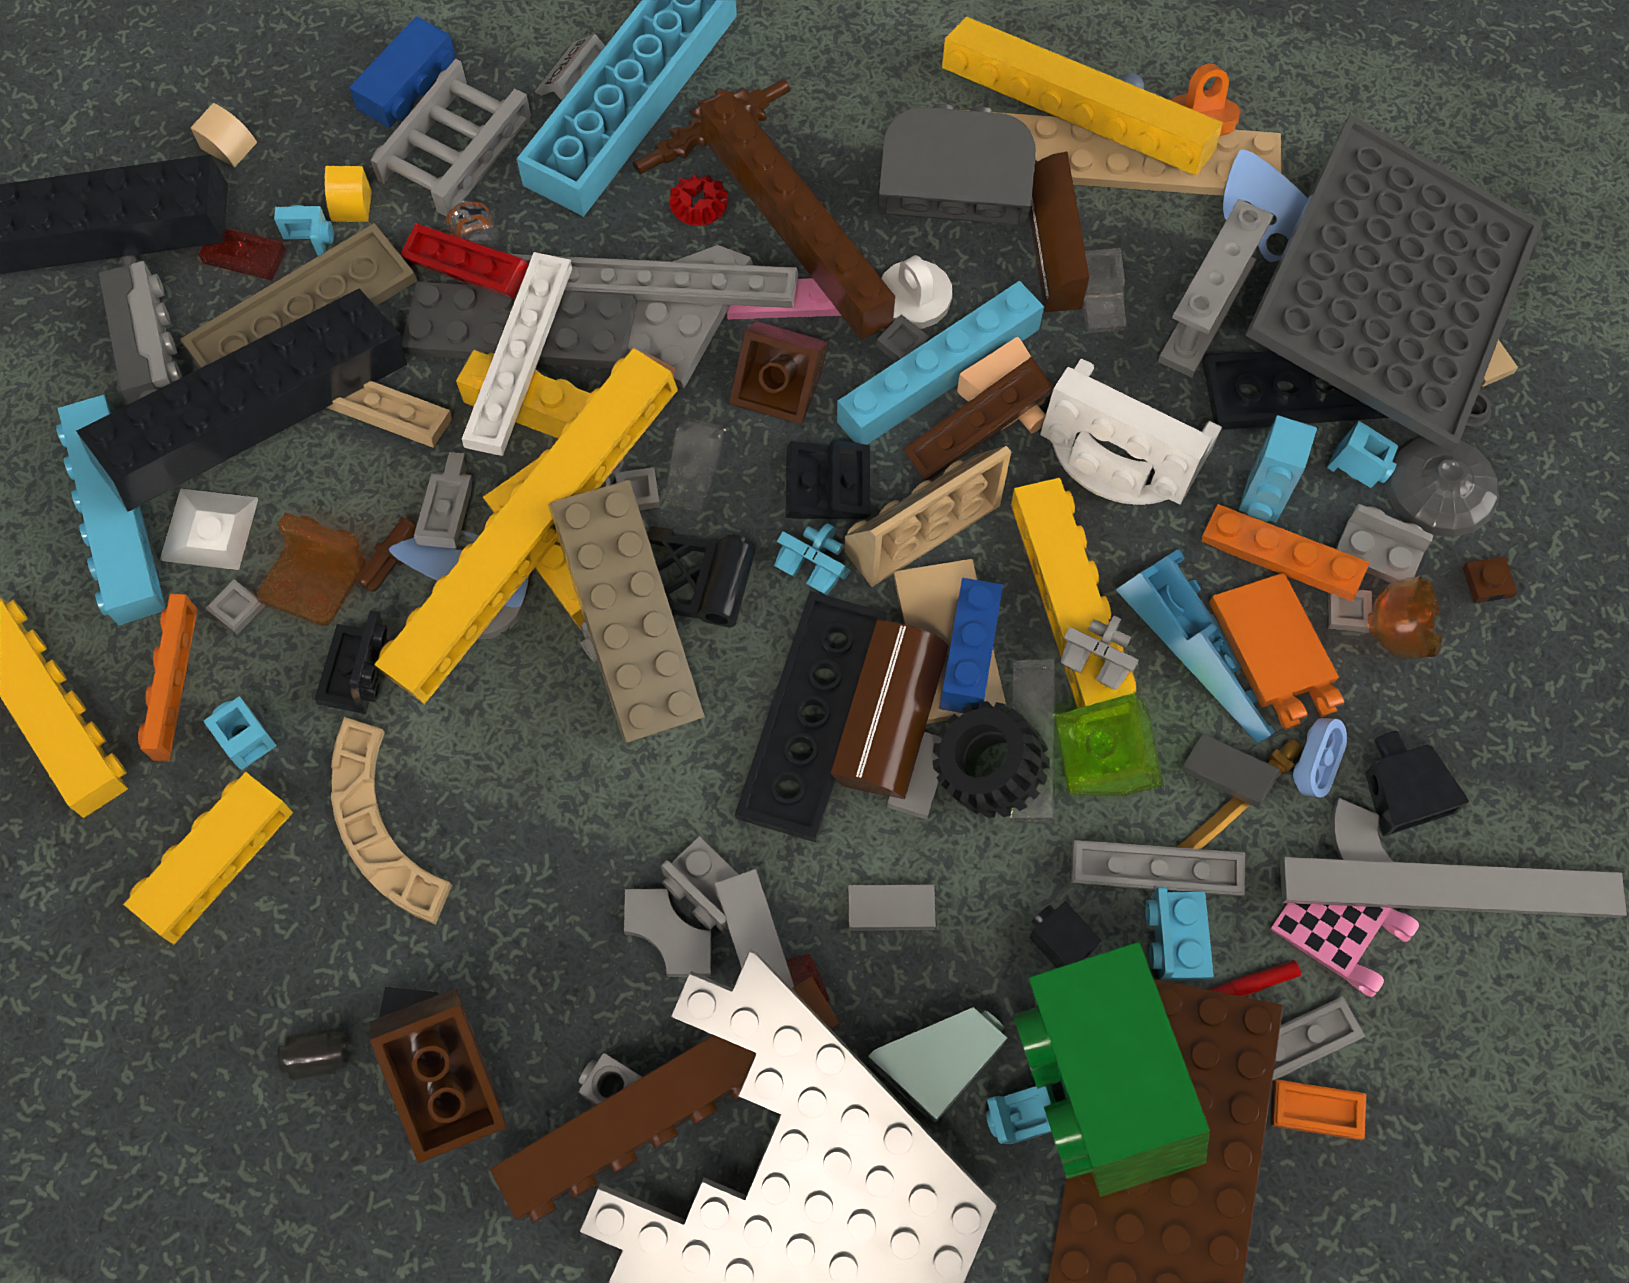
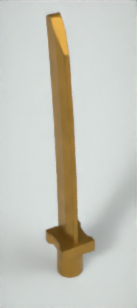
M1289 739L1280 750L1276 749L1267 759L1269 761L1268 764L1279 769V776L1282 773L1286 774L1294 765L1293 760L1300 754L1303 748L1294 739ZM1233 797L1176 848L1202 849L1248 808L1250 804Z

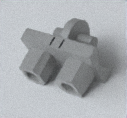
M1115 615L1109 625L1093 619L1088 630L1101 636V641L1072 627L1068 628L1064 637L1067 644L1063 651L1061 664L1081 673L1090 654L1105 660V663L1096 681L1115 691L1126 679L1129 672L1134 673L1139 660L1109 646L1112 641L1126 648L1131 639L1130 636L1117 630L1122 619Z

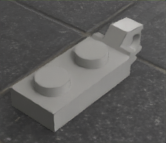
M449 452L444 472L431 473L414 533L416 545L457 548L472 491V475L466 474L465 453Z

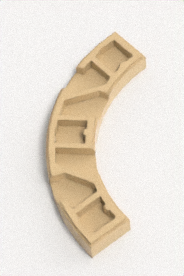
M344 717L336 738L331 764L333 769L331 801L341 839L362 874L381 894L415 917L436 925L452 884L420 868L397 847L390 837L378 809L375 793V770L379 748L385 732L381 728Z

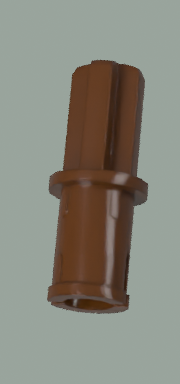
M400 517L399 522L383 543L375 545L376 552L357 575L356 581L366 590L371 592L377 591L395 565L401 566L403 563L390 553L389 548L402 541L414 538L416 525L408 519Z

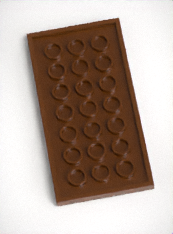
M1154 979L1210 1129L1206 1164L1102 1197L1099 1196L1092 1173L1069 1180L1066 1179L1048 1283H1243L1283 1012L1282 1004Z

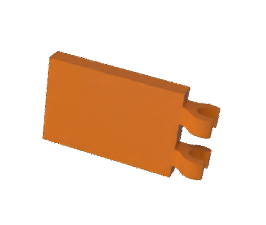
M1285 573L1212 596L1209 605L1261 708L1273 704L1278 719L1285 730L1300 725L1299 719L1307 716L1303 703L1295 696L1309 692L1321 717L1335 713L1337 711L1336 706L1344 703L1338 688L1331 685L1335 683L1339 676Z

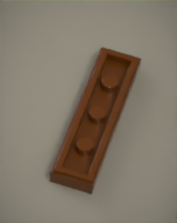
M1030 357L903 450L925 481L930 480L1053 393L1054 387L1033 357Z

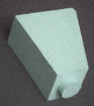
M973 1007L875 1049L868 1056L867 1063L932 1124H935L1000 1050L1007 1037L1002 1033L1004 1026L996 1017L988 1011H984L981 1014Z

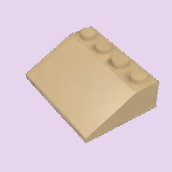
M1004 446L976 454L964 462L962 460L956 461L939 478L932 482L926 480L920 483L907 498L900 502L894 500L888 503L880 511L879 515L866 522L863 520L853 525L845 536V553L870 586L873 587L894 574V571H899L1000 507L1011 456L1010 449Z

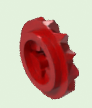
M693 173L689 179L680 178L678 185L671 188L669 204L673 215L681 222L692 226H704L717 221L724 214L728 198L721 181H714L709 174L705 177H698ZM704 190V199H700L693 207L692 197H696Z

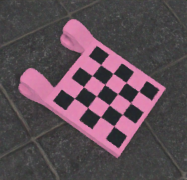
M1287 903L1270 930L1347 980L1366 996L1372 998L1381 988L1384 979L1375 971L1361 966L1357 962L1381 925L1403 942H1408L1417 931L1419 923L1407 914L1385 907Z

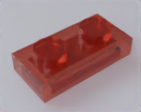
M225 228L224 243L203 245L199 257L203 264L272 281L286 249L280 241Z

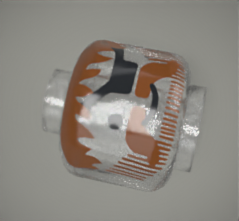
M462 201L450 210L445 218V226L450 235L492 249L499 239V231L492 212L487 205L481 202Z

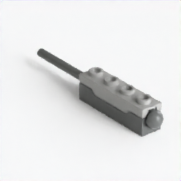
M136 255L121 257L122 267L99 273L120 391L129 404L182 378L180 369L176 361H172L171 356L177 354L176 346L169 331L166 332L165 327L171 324L165 304L163 302L160 303L159 297L165 296L162 282L158 274L151 275L144 261L137 262Z

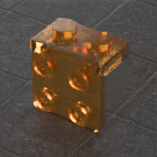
M285 512L278 523V528L286 547L259 588L257 597L262 604L317 625L328 626L354 586L357 575L366 565L359 541L346 530L337 529L335 531L321 526L319 522L311 517H297Z

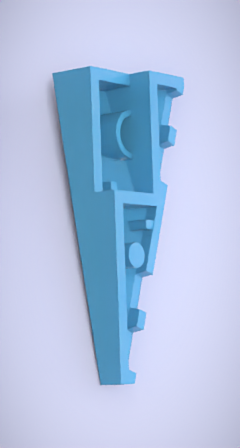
M1178 549L1117 588L1116 591L1246 732L1259 743L1271 736L1275 731L1272 725L1266 723L1254 706V703L1258 700L1253 690L1245 692L1239 684L1234 672L1241 669V666L1215 615L1209 613L1196 594L1201 590L1197 581L1191 580L1188 582L1182 574L1178 563L1182 562L1185 558Z

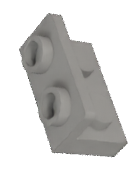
M1358 504L1347 521L1336 549L1370 562L1366 573L1408 590L1423 554L1432 542L1433 535L1423 531L1416 524L1404 523L1387 516L1378 508Z
M699 836L672 863L666 860L661 865L663 875L666 877L662 884L679 901L685 896L694 904L696 908L692 913L708 930L716 926L724 934L729 927L715 883L739 874Z

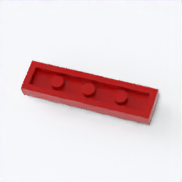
M415 223L400 253L401 257L409 263L514 299L529 266L522 258Z

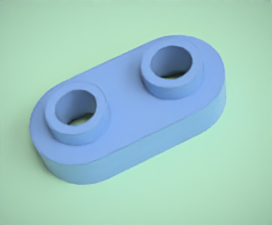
M1319 718L1309 729L1306 745L1300 761L1296 764L1293 772L1294 783L1302 795L1321 798L1329 793L1347 744V732L1341 720Z

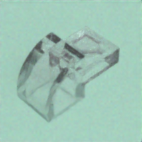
M1121 248L1085 250L1090 277L1083 302L1086 332L1122 331L1126 328L1127 323L1122 290L1125 286Z

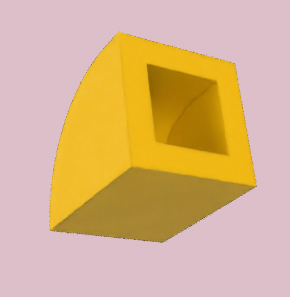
M325 166V195L331 221L368 222L372 190L363 166Z

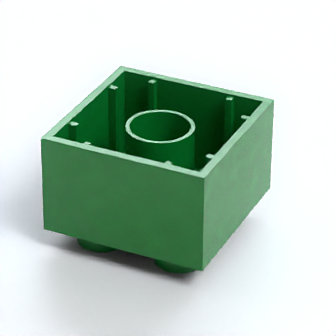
M1140 942L1029 977L1036 1007L1013 1014L1037 1089L1061 1082L1066 1096V1100L1044 1106V1110L1067 1180L1092 1173L1099 1196L1102 1197L1206 1164L1210 1129Z

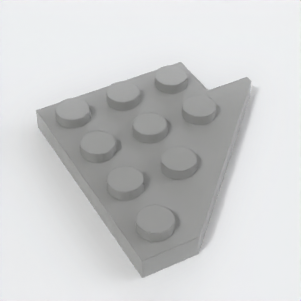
M719 245L672 261L753 265L751 257ZM636 300L637 305L626 356L635 348L641 353L646 352L676 368L674 375L676 386L685 388L730 305Z

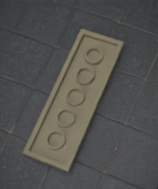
M373 223L182 337L180 340L198 366L202 368L359 288L375 306H378L417 282V278L413 270L377 225Z
M630 480L550 502L548 506L623 742L628 743L705 717Z

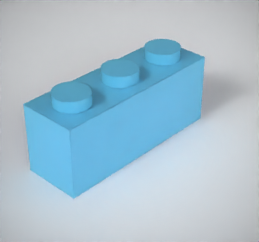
M1277 415L1250 471L1238 511L1247 513L1248 516L1264 522H1277L1305 470L1317 427Z

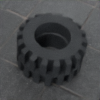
M988 701L979 702L978 709L968 705L962 708L964 714L960 717L954 713L948 719L952 724L948 729L942 727L938 733V736L942 738L941 743H934L933 753L939 757L932 762L933 769L939 774L936 778L940 785L968 810L977 815L980 812L988 818H995L996 812L1002 817L1011 816L1012 808L1015 807L1022 811L1028 807L1025 801L1029 797L1035 800L1040 794L1036 789L1038 784H1046L1048 776L1043 772V769L1050 768V758L1044 754L1048 751L1045 741L1040 737V733L1019 712L1013 708L1009 709L1005 704L996 702L994 707ZM1007 743V755L1001 767L991 775L977 778L975 768L980 755L994 744Z

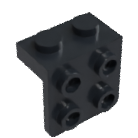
M370 610L365 629L342 624L336 625L315 696L316 704L366 714L369 701L376 702L381 679L376 677L378 668L374 664L379 659L382 648L391 641L386 638L387 625H383L379 611Z

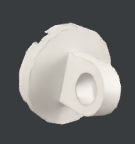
M914 255L905 261L891 266L884 272L881 278L895 295L893 322L902 314L919 329H923L937 324L946 316L952 302V284L947 274L936 264L924 261L919 256Z

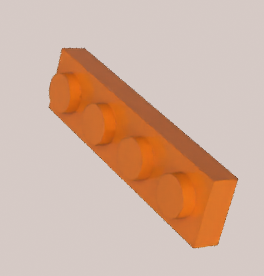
M1217 504L1201 540L1228 554L1279 574L1285 573L1289 578L1330 594H1335L1351 602L1354 601L1370 564L1368 561Z
M170 594L168 606L162 610L160 625L163 632L160 646H156L153 653L155 674L153 684H149L146 690L147 716L145 723L140 725L138 731L140 749L153 761L170 762L198 611L186 594Z

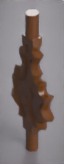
M781 79L762 91L758 88L749 93L744 87H741L737 93L733 94L758 124V121H766L767 117L764 109L769 106V103L790 92V87L785 79ZM718 88L714 91V98L699 100L697 104L701 106L729 91ZM700 107L689 111L697 119L690 120L688 127L670 129L671 139L660 141L655 145V150L633 161V166L640 175L662 162L667 164L674 161L677 156L684 159L687 158L691 149L696 145L706 146L707 142L701 136Z

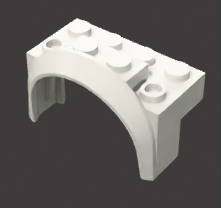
M1080 359L1075 369L1067 367L1053 389L1040 433L1041 436L1052 442L1055 454L1066 472L1087 490L1115 502L1145 505L1169 499L1181 505L1211 453L1222 427L1209 421L1201 432L1089 377L1094 370V365L1083 359ZM1077 432H1080L1077 439L1075 440ZM1089 433L1096 439L1109 441L1125 449L1134 458L1144 459L1147 462L1119 456L1100 445ZM1153 468L1155 470V474L1153 476L1151 484L1146 485L1150 472Z

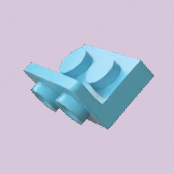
M1157 887L1151 896L1152 900H1146L1145 904L1146 923L1148 926H1154L1155 942H1150L1149 945L1151 969H1158V977L1162 981L1212 980L1214 975L1205 892H1167V887Z

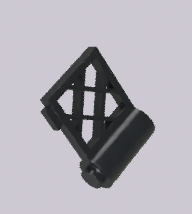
M650 526L649 532H646L649 542L664 546L669 555L656 562L658 571L675 562L683 573L682 576L664 586L672 615L698 618L705 623L729 628L734 627L737 623L755 555V549L749 545V541L739 535H728L717 542L674 536L673 529ZM692 551L704 552L703 562L687 572L679 559ZM698 577L697 583H695L693 579ZM689 583L694 590L691 605L674 603L669 594Z

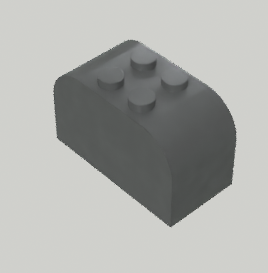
M936 104L933 108L918 107L904 111L891 122L884 138L879 190V214L1025 226L1031 207L1036 153L1034 138L1030 130L1019 119L1008 114L993 113L992 109L986 107H973L970 111L955 110V107L949 104Z

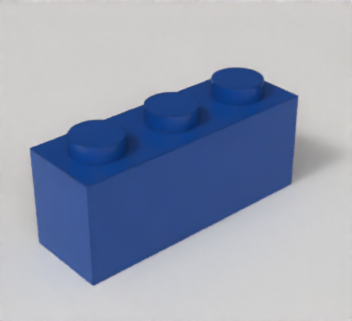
M416 16L349 87L356 109L388 128H391L397 120L404 119L408 115L411 105L420 95L424 96L430 90L433 81L455 60L456 55L450 34Z
M962 578L939 709L964 713L962 708L972 705L975 709H978L979 702H984L1003 584Z

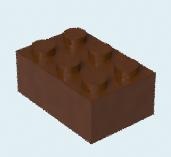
M458 988L370 1021V1042L418 1164L506 1128L500 1099Z

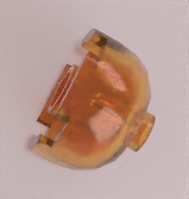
M1422 576L1392 582L1377 597L1373 612L1368 614V628L1370 634L1373 637L1377 636L1380 644L1390 654L1402 659H1421L1438 656L1441 650L1442 633L1434 634V615L1440 614V608L1430 581H1422Z

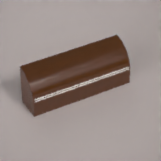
M1068 151L1045 157L1034 165L1029 219L1044 312L1082 309L1090 278Z
M882 620L876 621L831 770V775L842 786L900 799L906 798L949 645L943 639L914 626Z

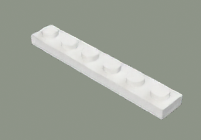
M533 253L463 434L462 442L464 448L503 456L571 274L572 265L570 259Z

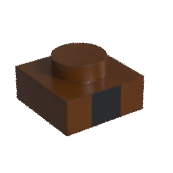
M1505 556L1467 562L1463 566L1474 603L1513 598L1517 594V589Z

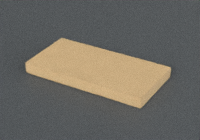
M968 559L894 571L893 577L903 624L928 631L943 639L949 645L927 724L948 721L954 713L960 717L964 713L942 710L939 707L962 578L977 580L973 560ZM992 650L984 702L988 701L993 707L996 702L1006 705L994 650Z

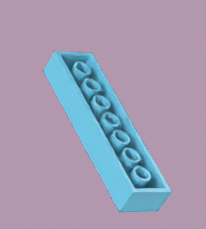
M642 0L517 157L523 186L584 217L737 17L736 0Z

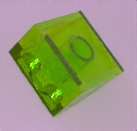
M1135 693L1055 715L1067 786L1071 795L1124 797L1164 786L1149 710Z

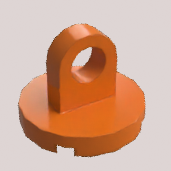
M1208 63L1198 68L1191 77L1188 93L1178 95L1170 100L1223 122L1220 136L1233 132L1236 129V124L1238 125L1240 108L1236 103L1226 98L1229 86L1228 75L1215 64ZM1215 76L1212 87L1203 91L1206 81Z

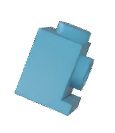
M1358 421L1338 443L1327 468L1333 472L1339 468L1352 478L1372 488L1378 481L1382 484L1385 483L1395 470L1397 464L1393 462V458L1398 445Z
M240 696L233 701L222 703L213 711L210 717L204 720V723L228 757L241 770L277 746Z

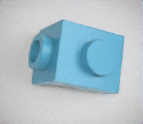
M293 205L290 207H275L274 220L283 239H311L318 256L326 252L327 244L333 243L334 232L331 221H326L320 206Z
M1051 1085L1037 1089L1035 1086L1007 1096H994L987 1099L989 1106L986 1114L987 1123L994 1137L998 1138L1000 1144H1014L1051 1133L1044 1106L1056 1103Z

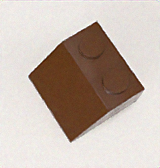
M756 321L744 332L729 404L802 425L822 374L829 342Z

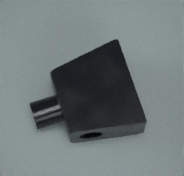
M1398 731L1385 733L1374 740L1382 759L1375 761L1365 772L1375 812L1379 815L1378 823L1383 837L1456 814L1469 803L1467 796L1432 746L1423 745L1407 750Z

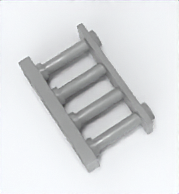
M455 59L446 70L439 74L435 84L384 145L376 149L370 161L377 180L384 184L392 173L396 172L431 190L437 212L447 217L450 210L462 203L531 117L527 94L514 89L506 100L499 101L467 85L462 63ZM456 96H459L487 110L493 116L485 125L478 126L446 108ZM438 121L473 140L465 150L458 152L425 134ZM417 146L450 163L452 166L444 176L437 178L404 159Z
M1238 199L1174 312L1172 318L1179 322L1159 356V363L1191 378L1193 377L1255 265L1257 259L1253 258L1252 255L1272 221L1274 214Z

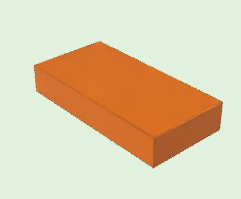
M1277 1079L1274 1081L1272 1127L1355 1140L1365 1139L1366 1093Z

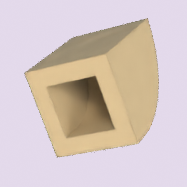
M215 103L191 127L202 150L234 168L257 143L250 131L235 116Z

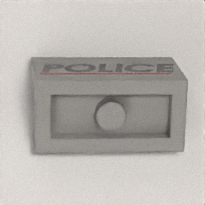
M596 34L573 42L535 92L541 96L555 92L563 100L604 49V43Z

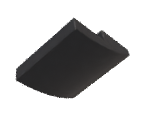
M832 440L828 447L794 441L789 443L786 457V518L866 519L870 516V445Z

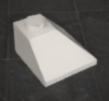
M180 489L160 560L239 570L258 498Z

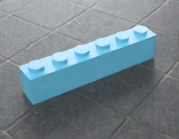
M1018 281L837 401V423L854 443L868 445L956 386L961 372L1014 338L1019 337L1023 341L1037 332L1040 328L1044 306L1021 281Z
M100 395L58 408L61 424L56 425V430L62 445L65 448L67 447L69 456L64 458V464L68 475L72 480H75L76 490L71 492L72 498L79 513L83 514L84 523L79 525L80 533L85 544L91 548L92 557L87 559V563L92 577L95 581H98L100 592L95 593L96 601L101 613L104 616L109 615L119 626L160 613L165 608L141 507L138 506L127 512L91 463L76 432L116 411L106 396Z

